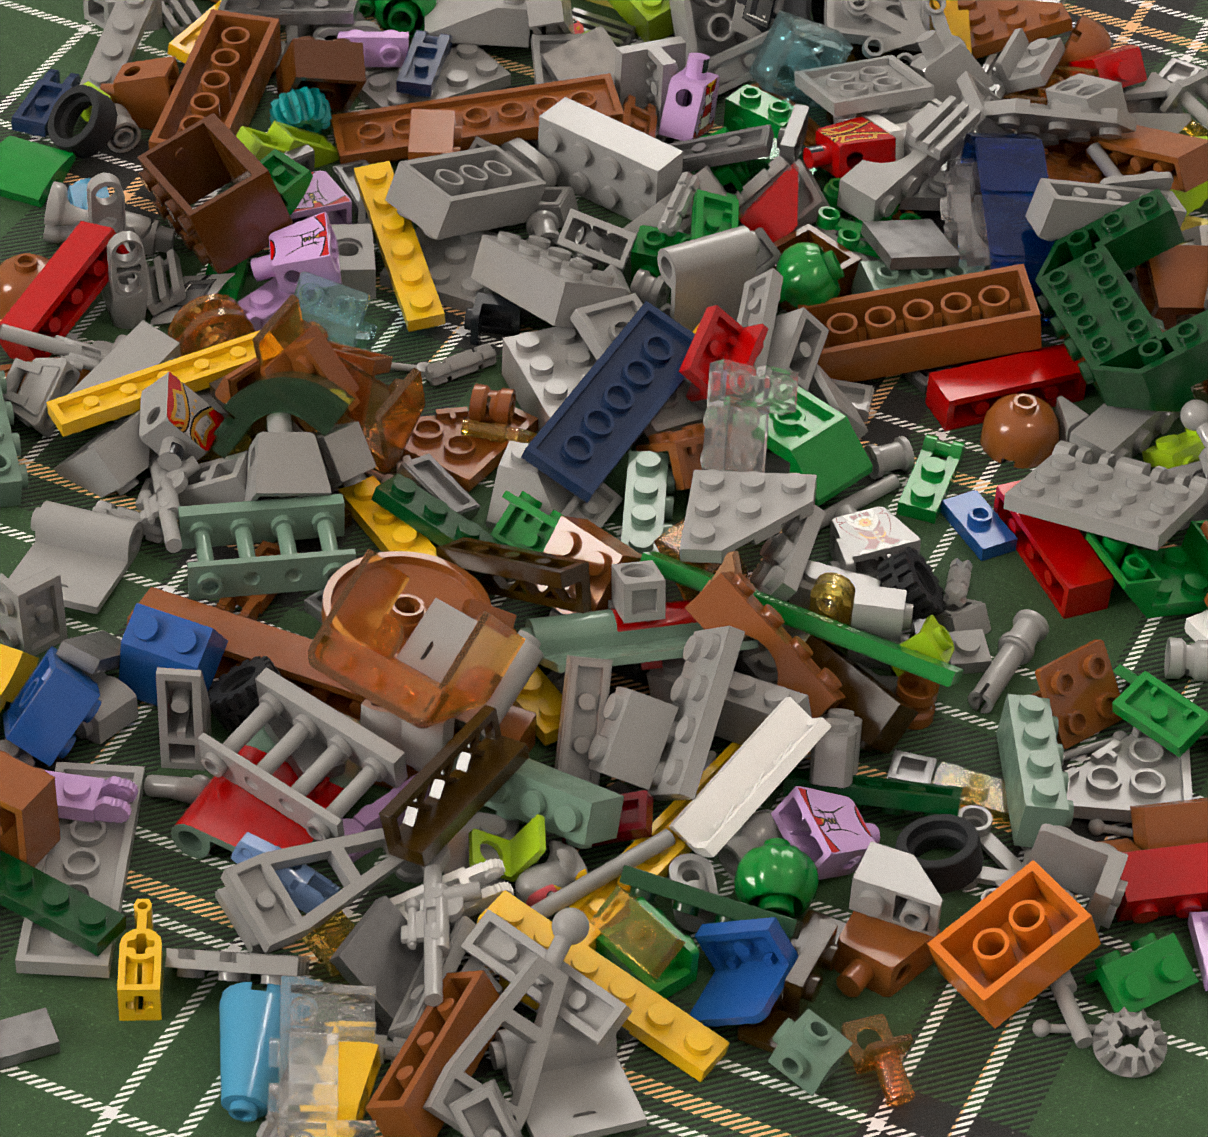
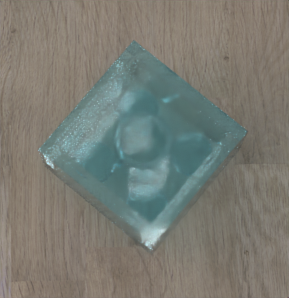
M779 10L749 73L765 91L822 109L817 102L795 86L794 71L845 63L853 47L837 29Z

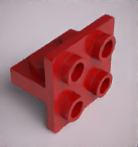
M718 305L707 307L679 370V373L691 382L686 398L691 402L742 392L750 380V372L756 358L763 350V342L769 328L763 323L742 327Z

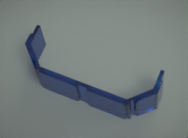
M967 133L964 138L960 162H977L991 259L990 270L1024 264L1034 297H1037L1041 293L1035 279L1055 241H1047L1038 237L1025 217L1040 178L1048 179L1042 139H1037V136L1033 134ZM1037 303L1040 311L1041 326H1050L1049 319L1051 316L1045 318Z

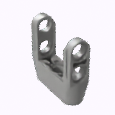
M101 173L91 178L87 184L89 223L99 224L102 219L107 217L117 219L115 225L111 227L117 234L111 237L107 244L109 282L102 289L101 293L114 326L121 329H134L142 320L145 321L148 295L145 250L141 238L136 233L126 230L125 196L119 179L111 173ZM111 186L115 188V192L110 197L99 198L96 196L97 191L102 187ZM128 243L136 245L133 251L130 250ZM121 244H124L129 253L119 254L116 253V250Z

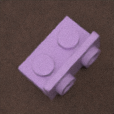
M354 29L339 31L338 38L363 43L365 67H402L409 50V32H398L396 30L367 32Z

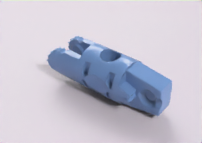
M247 832L236 845L231 859L238 864L264 852L282 848ZM307 864L275 870L295 906L305 913H309L341 890L331 880Z

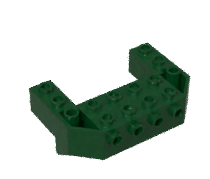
M1159 188L1056 240L1035 279L1041 295L1035 298L1045 318L1051 316L1049 321L1059 340L1065 339L1063 343L1072 361L1078 360L1080 362L1077 365L1087 385L1093 383L1107 406L1181 412L1182 407L1187 402L1195 400L1191 387L1208 379V309L1162 332L1123 274L1185 241L1173 208Z

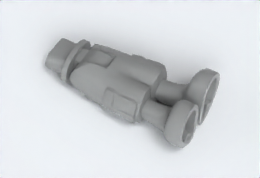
M54 181L46 205L44 224L46 225L43 239L45 242L57 244L64 242L80 221L89 222L88 210L76 207L69 202L66 185ZM125 211L126 230L136 233L141 238L145 255H154L155 251L166 253L173 248L175 229L160 226V220H154L152 225L149 217ZM107 217L102 219L98 225L112 227L117 222V219ZM128 243L130 250L133 251L136 245Z

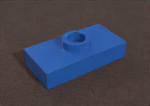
M977 490L942 500L941 514L980 561L1016 551L1018 538Z

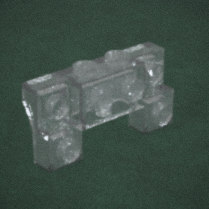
M974 158L951 159L950 171H943L946 197L940 198L941 220H945L944 236L961 255L960 258L962 260L967 259V267L990 265L993 224L989 194H979L975 179Z
M726 359L710 363L707 408L703 418L705 426L704 445L700 457L702 470L758 471L765 473L769 412L778 415L796 412L798 372L770 365L754 367ZM786 522L781 524V531L783 530V527L786 524Z
M281 976L279 1037L269 1038L268 1059L269 1067H278L277 1083H269L268 1112L277 1113V1137H375L376 1121L337 1120L339 1041L374 1042L376 1034V986L338 985L316 981L307 977Z

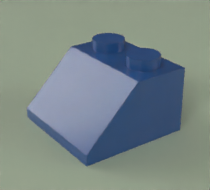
M136 603L121 640L119 680L125 683L137 695V700L157 707V667L202 670L206 689L209 691L228 640L214 628Z
M53 646L50 647L2 715L6 739L48 766L52 765L57 756L63 759L69 753L76 741V736L73 735L82 721L89 723L101 705V701L98 700L101 696L98 684L80 668L59 658L56 654L58 650Z

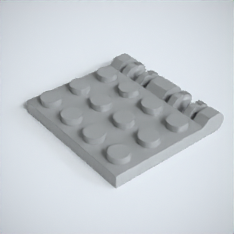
M1061 440L1055 445L1051 456L1005 494L1003 509L1157 551L1208 502V479L1195 476L1191 480L1190 474L1180 472L1175 477L1173 484L1165 485L1168 471L1165 467L1156 466L1151 471L1150 463L1124 456L1116 463V455L1108 452L1100 456L1098 464L1090 465L1093 449L1081 446L1078 449L1077 444Z

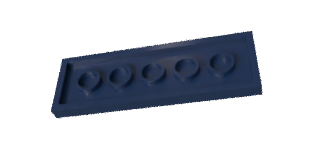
M645 301L525 448L521 458L588 503L685 381L686 378L679 373V370L695 334Z

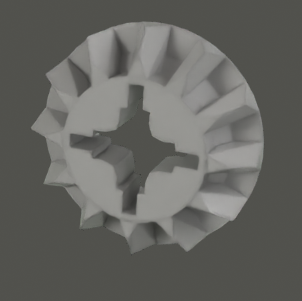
M1123 1007L1118 1013L1112 1015L1106 1013L1103 1020L1095 1026L1094 1042L1092 1043L1094 1054L1107 1070L1116 1075L1129 1078L1146 1076L1157 1070L1166 1057L1168 1036L1164 1035L1160 1020L1153 1021L1147 1017L1144 1009L1136 1013L1128 1012ZM1125 1033L1130 1038L1141 1035L1138 1043L1139 1048H1135L1132 1044H1128L1125 1047L1123 1045L1120 1046L1123 1034Z

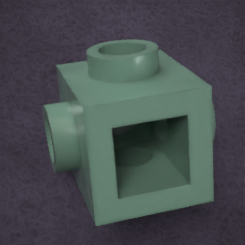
M808 1009L796 1022L788 1018L777 1030L772 1041L778 1045L768 1062L813 1096L836 1072L853 1043Z

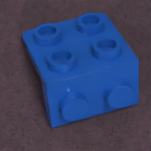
M776 917L702 924L694 937L711 962L715 972L689 1015L706 1027L757 1024L763 1021L770 1014L774 1003L784 988L786 977L799 957Z

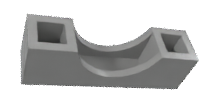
M928 103L907 121L904 149L909 155L889 163H876L866 160L859 162L840 179L837 206L861 221H880L883 217H889L901 201L906 197H912L925 180L935 177L941 166L949 159H955L961 153L964 147V140L961 139L940 160L909 145L910 134L938 108ZM958 119L949 128V132L943 138H939L932 146L936 147L961 121Z

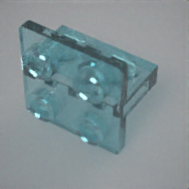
M301 272L280 339L288 346L305 330L316 325L329 341L355 347L359 339L373 340L377 325L364 321L371 296L365 292L318 275Z

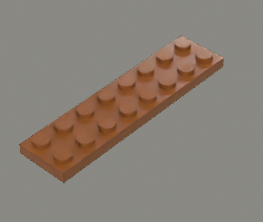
M611 73L334 114L331 115L332 118L330 120L340 164L358 160H366L369 164L385 161L395 162L408 158L411 109L455 110V125H462L461 151L469 150L476 136L497 146H501L516 138L538 140L539 116L564 97L617 121L621 119L624 111Z

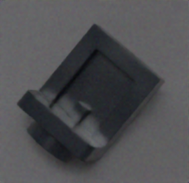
M477 292L474 306L467 307L464 329L471 330L470 344L472 345L479 344L482 332L512 336L519 335L521 332L522 307L501 295Z

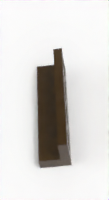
M467 537L436 547L437 557L458 565L471 575H473V571L486 573L482 579H476L488 594L583 614L592 610L588 561ZM504 577L515 579L516 581L511 586L506 582ZM535 584L548 587L544 592H540ZM575 584L576 599L571 598L564 588Z
M484 705L379 813L390 855L426 867L530 757L526 743L501 734L496 708ZM484 729L486 737L477 746L481 731ZM459 755L456 768L451 772L454 760ZM433 782L430 794L425 799L428 786ZM406 810L403 823L399 826L397 818Z

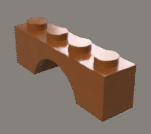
M732 571L721 572L685 607L704 630L732 626L745 631L744 635L750 636L762 643L775 661L778 673L777 685L808 695L812 718H819L824 714H828L829 709L836 708L846 698L839 690L842 687V683L836 675L826 667L821 670L810 658L813 655L811 648L800 637L794 636L792 638L781 626L785 623L782 616L771 605L766 604L763 606L753 595L756 591L755 587L743 574L738 572L735 575Z

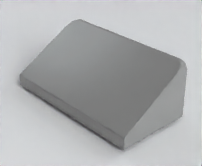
M495 1079L484 1083L449 1104L464 1137H523Z

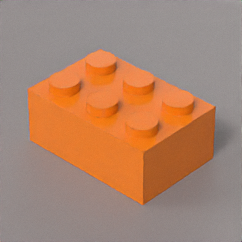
M1032 860L929 941L927 945L938 972L995 1029L1100 946L1101 942L1092 915Z

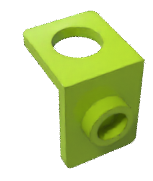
M933 615L926 618L918 634L899 644L946 663H949L955 649L949 632L938 623ZM891 666L898 677L903 672H906L902 669Z
M537 814L511 840L475 828L472 829L468 834L470 867L480 862H485L486 859L481 854L480 845H490L497 851L500 861L502 860L506 872H504L501 878L514 882L523 871L536 864L546 851L545 817Z

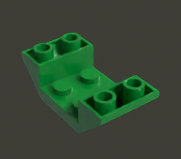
M790 380L761 391L754 398L745 400L711 421L725 420L726 427L742 426L745 442L752 438L790 463L789 473L817 475L815 505L817 507L873 472V465L847 416Z
M1208 520L1191 521L1181 546L1160 548L1157 551L1153 549L1139 550L1134 544L1087 532L1085 537L1146 618L1199 613L1208 610L1203 600L1208 593V540L1200 529L1204 521Z

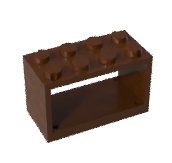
M214 113L137 157L143 168V171L138 173L146 189L149 192L152 191L157 200L153 204L158 214L162 217L163 221H168L171 229H175L176 236H181L186 247L190 251H194L203 266L209 264L217 274L227 271L268 247L269 235L272 232L294 224L269 171ZM231 181L235 184L195 209H192L190 206Z

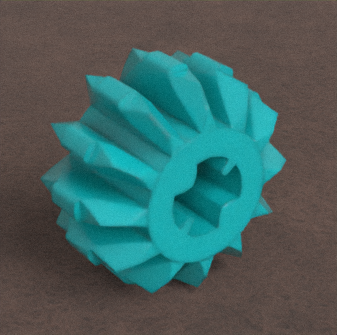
M303 86L298 90L292 88L288 93L279 94V98L271 102V109L269 110L271 125L274 121L318 134H321V130L330 126L329 120L332 117L330 114L331 108L324 93H321L319 88L308 89L307 86Z

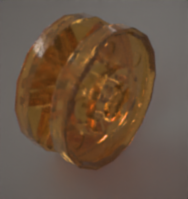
M215 293L199 296L185 304L173 317L168 328V336L180 343L181 357L256 332L237 301L228 295Z

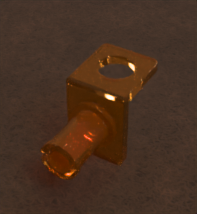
M883 1014L843 1023L841 1027L842 1035L853 1043L849 1049V1054L857 1075L875 1070L888 1107L900 1106L913 1100L916 1094L912 1090L902 1063L913 1042L911 1034L893 1037L886 1017ZM871 1029L876 1031L882 1040L868 1044L865 1050H863L857 1043L856 1037L860 1031Z

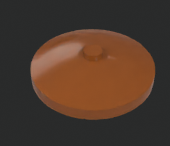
M387 551L362 556L339 568L325 586L321 616L328 636L343 652L366 665L387 671L435 598L462 612L464 600L470 598L491 605V602L480 582L469 572L450 561L418 552Z

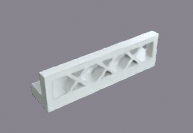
M791 697L784 698L695 796V800H692L668 827L696 854L703 857H714L832 726L823 717L811 718Z

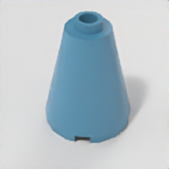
M241 982L229 986L222 992L219 1003L221 1105L229 1111L228 1113L232 1118L239 1121L252 1122L268 1113L312 1025L313 1013H309L311 1005L308 1000L295 991L279 985L268 983L266 991L251 990L253 982Z

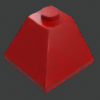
M793 163L741 214L740 221L743 225L748 227L750 231H755L757 228L762 227L772 242L794 232L793 230L798 226L799 167Z

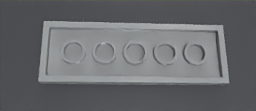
M56 762L55 772L103 778L105 780L115 776L121 779H130L132 782H135V785H138L137 788L139 790L136 800L128 804L132 808L129 820L127 819L122 824L120 822L110 823L96 820L92 823L59 818L61 840L35 866L36 869L121 913L144 789L145 767ZM24 918L15 959L16 973L109 978L116 939L99 956H96Z

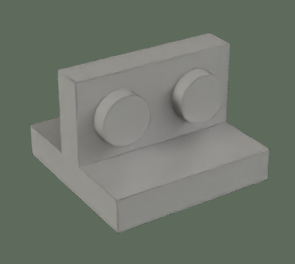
M681 36L616 47L614 85L621 106L628 94L636 97L635 106L644 109L649 103L656 106L655 115L658 116L657 125L659 127L670 80L675 74L685 68L687 42Z

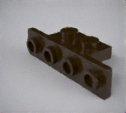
M813 910L807 911L802 920L804 923L799 939L792 938L790 940L799 957L785 979L783 990L766 1019L757 1024H741L737 1034L739 1040L768 1052H774L778 1044L772 1041V1038L777 1030L788 1018L796 1022L803 1014L808 1003L815 1002L825 973L827 971L831 972L835 967L841 950V946L837 945V941L846 925L845 922Z

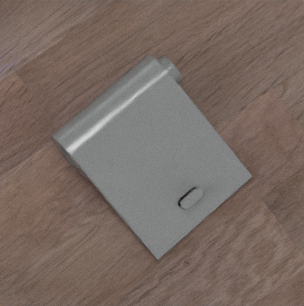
M744 225L659 250L657 257L659 271L666 284L671 288L670 317L692 332L701 322L706 308L718 305L737 321L744 284L746 281L756 277V260L760 244L754 231H750Z
M45 501L41 507L35 508L31 518V530L35 531V543L8 579L17 584L51 566L61 576L64 607L98 614L136 558L142 542L143 525L141 521Z
M435 598L381 679L380 684L449 703L451 708L455 710L454 727L458 730H461L484 705L496 708L500 725L544 657V654L539 649L541 642L530 633L519 630L517 634L508 632L506 636H503ZM484 729L481 731L478 740L480 742L486 737Z
M559 1017L556 1019L530 1112L525 1121L530 1137H600L647 1126V1118L618 1060L616 1034L607 1047L603 1049ZM503 1029L496 1031L495 1041L489 1042V1055L494 1070H502L513 1096L528 1043L509 1030Z

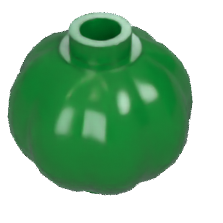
M375 0V20L379 27L385 31L409 32V39H413L416 30L424 31V18L436 7L437 0ZM422 17L420 22L415 26L417 18Z
M801 242L784 250L776 264V270L783 276L780 303L787 301L798 309V304L806 306L822 304L831 298H837L840 293L838 280L844 278V273L833 250L824 253L822 247L818 244Z
M782 838L768 839L761 847L748 851L739 862L734 879L735 894L740 902L792 919L803 914L810 907L819 885L818 869L814 861L805 852L790 845L789 841Z

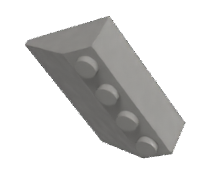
M437 0L436 7L424 18V31H428V35L440 36L441 33L452 35V43L529 47L530 27L526 0Z

